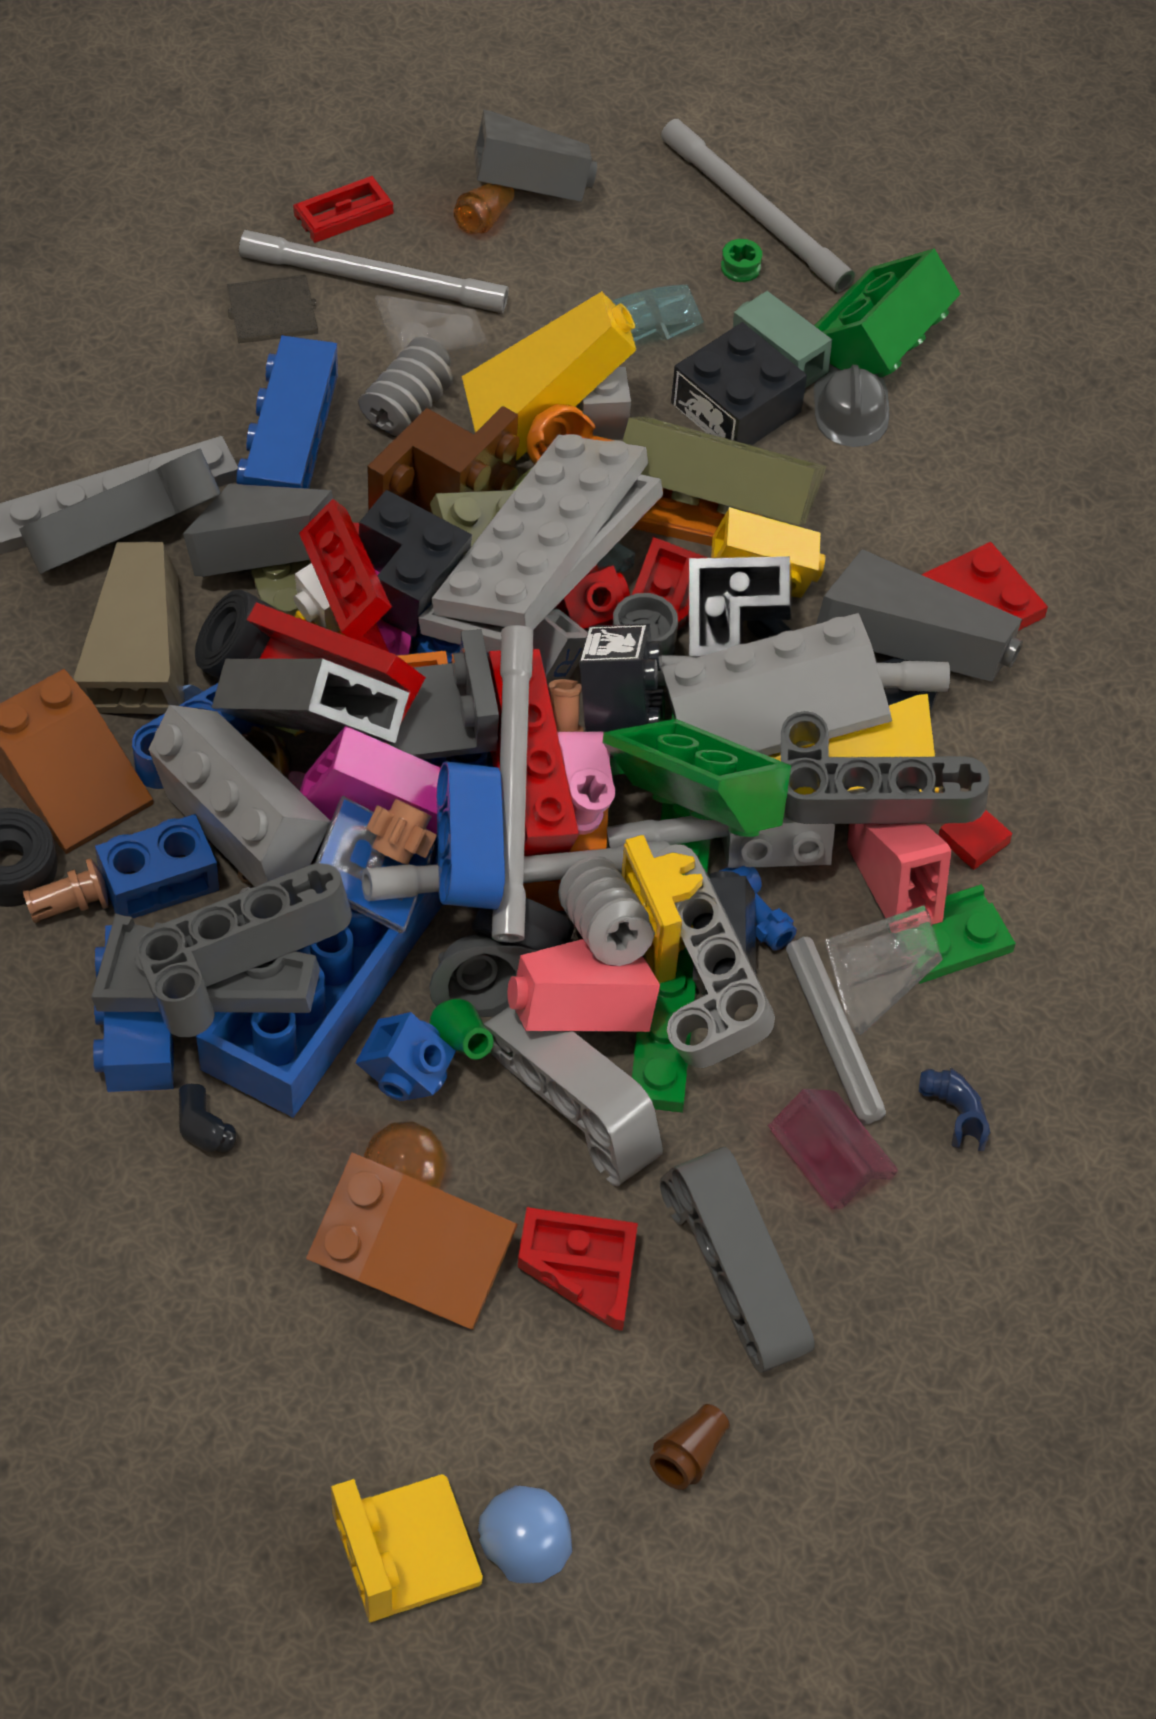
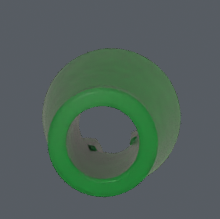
M464 999L447 1000L440 1003L433 1010L429 1024L439 1031L440 1038L450 1045L456 1053L467 1055L471 1059H481L489 1054L493 1047V1036L486 1029L476 1008L470 1002Z

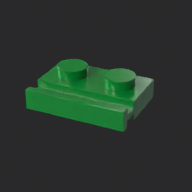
M982 884L947 895L943 922L894 934L897 944L919 984L1014 951L1016 943L993 903H989L984 896L985 889Z

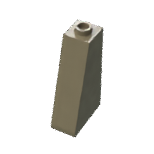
M117 542L73 678L91 699L99 713L165 714L169 705L179 706L185 702L178 574L163 542Z

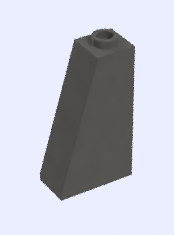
M863 549L824 595L816 624H820L832 618L859 613L873 652L908 661L949 662L950 671L988 681H993L1004 665L1009 668L1013 666L1023 643L1022 640L1016 638L1022 621L1021 618Z
M225 659L211 708L253 724L336 736L345 726H348L381 742L395 743L409 692L325 659Z

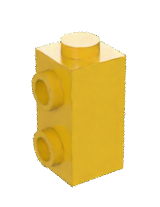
M730 507L712 538L711 558L790 556L792 597L802 598L811 582L819 581L825 565V555L820 553V532Z

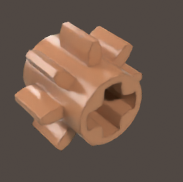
M396 798L389 811L377 805L366 827L370 832L377 835L372 848L406 865L409 864L415 853L427 858L437 837L432 831L426 829L432 816Z

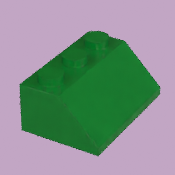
M935 248L870 267L814 326L832 339L829 364L840 370L849 369L851 365H858L860 369L877 374L878 377H885L901 366L902 361L900 359L907 351L914 349L926 339L924 333L932 325L937 324L948 316V307L961 293Z
M678 719L603 733L602 743L632 785L653 793L652 798L654 800L667 804H679L690 809L691 816L703 820H716L727 825L730 833L743 837H755L762 830L783 825L791 765Z

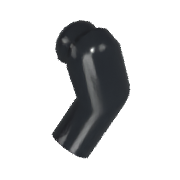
M185 1084L180 1087L179 1131L183 1139L210 1153L215 1150L220 1153L230 1151L236 1143V1129L232 1124L223 1123L221 1118L206 1111V1088L200 1084Z

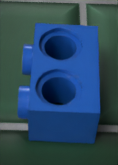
M196 814L180 819H168L155 827L130 835H118L105 843L95 846L98 868L104 878L108 897L116 914L136 918L219 891L217 862ZM180 855H185V856H186V857H183V858H174V857L180 856ZM131 871H135V872H136V873H134V874H124V873L131 872Z

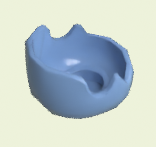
M515 1485L491 1499L480 1515L478 1531L480 1534L479 1542L488 1560L494 1562L503 1571L509 1581L516 1583L543 1582L560 1572L572 1553L571 1527L568 1516L561 1503L544 1489Z

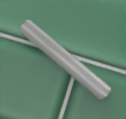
M802 937L791 941L786 947L788 957L856 1117L864 1125L878 1121L886 1114L883 1101L815 944L810 937Z

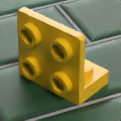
M441 1474L363 1499L360 1497L354 1479L331 1486L333 1517L369 1623L479 1587L482 1584L483 1576L448 1478L445 1475Z

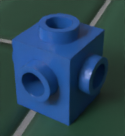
M412 1012L378 1019L355 1063L379 1083V1089L385 1095L398 1101H406L433 1096L445 1083L448 1075L447 1068L456 1051L440 1038L439 1031L433 1025L418 1019Z

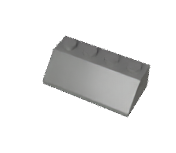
M859 613L832 618L827 622L794 631H785L773 637L735 645L726 650L697 658L684 659L679 663L661 667L674 719L681 720L767 756L781 752L782 724L787 717L796 712L808 711L821 716L827 723L829 739L892 721L872 645ZM800 741L794 745H796L797 747H801L804 745L812 744V742Z
M169 705L148 749L167 798L186 817L196 814L205 837L255 887L309 866L331 821L217 711Z

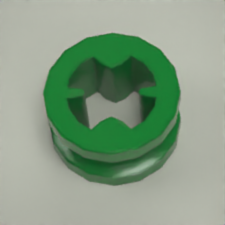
M735 239L725 244L721 261V271L724 276L735 282H748L757 278L761 271L762 262L760 246L748 239Z

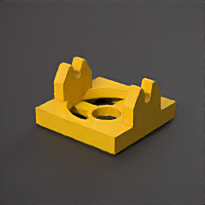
M644 835L626 839L623 849L621 875L649 914V923H651L655 935L652 945L643 956L657 981L662 983L675 979L678 952L686 947L681 937L682 920L674 903L690 899L702 886L703 877L702 874L682 875L694 869L695 859L693 856L670 853L654 858Z

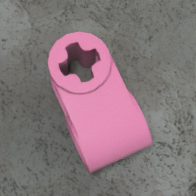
M557 732L578 831L582 835L588 834L598 828L603 819V811L609 808L615 797V787L610 767V752L602 743L604 732Z

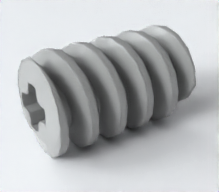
M415 337L408 347L404 348L398 355L397 359L393 360L387 370L382 372L376 382L371 384L365 394H362L358 399L360 410L372 424L394 436H398L426 408L430 409L432 407V402H436L442 396L443 390H447L452 385L453 375L449 368L451 366V359L447 350L440 342L430 337Z
M590 856L579 860L567 870L561 879L558 890L560 904L596 959L607 965L622 966L632 963L643 956L652 945L655 932L651 923H649L648 912L614 863L605 857Z

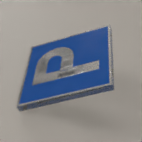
M342 796L338 802L315 864H329L337 868L342 877L350 908L403 934L407 928L418 894L414 897L367 901L362 889V872L366 868L406 864L396 861L372 848L377 835L370 832L366 827L374 812ZM433 844L427 858L416 853L413 854L409 864L414 866L429 865L436 845Z

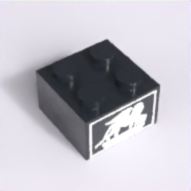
M741 322L674 366L671 404L706 433L753 445L802 412L807 374L745 323Z
M650 624L589 626L579 662L585 732H608L661 722V719L665 718L664 689H657L658 672L661 671L662 667L660 641H651Z

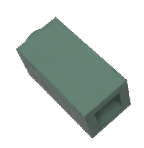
M766 291L752 301L743 303L734 312L733 328L741 322L745 323L807 374L806 387L829 372L832 339L770 292Z

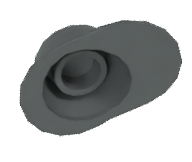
M851 365V368L844 370L831 366L826 375L815 381V418L818 429L826 438L844 446H868L878 441L887 431L889 422L888 390L882 377L860 369L858 365Z
M472 934L461 937L438 956L439 966L433 972L429 984L431 1000L437 1007L440 1003L447 1000L464 999L476 1008L480 1017H494L509 1007L507 997L508 983L512 976L517 975L520 955L535 952L536 950L522 946L502 945L499 941L487 935Z

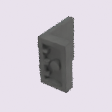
M482 629L461 631L460 652L452 653V663L414 668L425 676L426 679L400 725L396 742L389 743L390 746L422 760L497 751L499 712Z

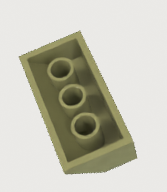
M647 416L630 417L623 438V442L626 444L646 447L648 464L641 474L661 479L662 488L673 490L671 499L698 506L701 498L718 503L717 512L726 514L730 507L791 525L800 526L806 523L826 470V466Z

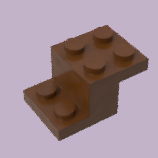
M502 406L475 434H472L426 408L367 466L368 511L385 490L432 513L430 503L437 493L511 490L518 478V470L516 469L517 449L520 443V439L517 436L518 414Z

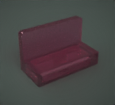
M802 1089L768 1125L831 1209L845 1207L871 1179H891L898 1172V1169L847 1104L833 1090Z

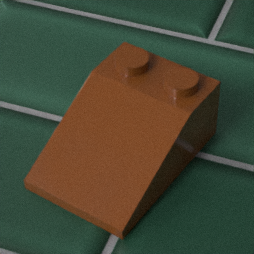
M65 669L0 703V773L31 812L46 823L54 840L66 854L154 804L153 798L97 708Z
M351 1153L306 1259L473 1330L518 1224L396 1170Z

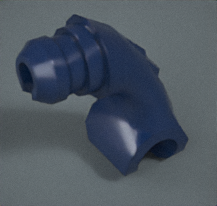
M951 1067L950 1071L942 1070V1072H938L934 1069H926L921 1072L919 1092L924 1096H936L940 1100H946V1104L955 1106L960 1113L955 1121L951 1145L955 1148H960L961 1138L965 1135H970L978 1140V1151H984L988 1135L991 1132L980 1102L981 1097L963 1075Z

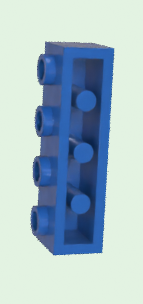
M281 335L277 353H270L268 355L266 382L269 383L267 389L260 388L258 392L256 415L259 416L258 423H250L246 448L250 453L248 459L241 458L239 461L237 484L309 489L338 378L337 343Z

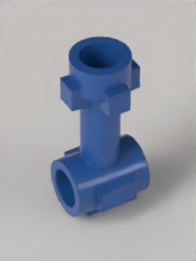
M745 865L739 868L727 867L720 870L735 872L740 876H746L755 892L756 937L761 943L764 942L774 951L780 950L790 943L797 932V929L793 926L794 921L786 912L783 913L780 908L773 911L757 894L762 886L758 871L754 867H746Z

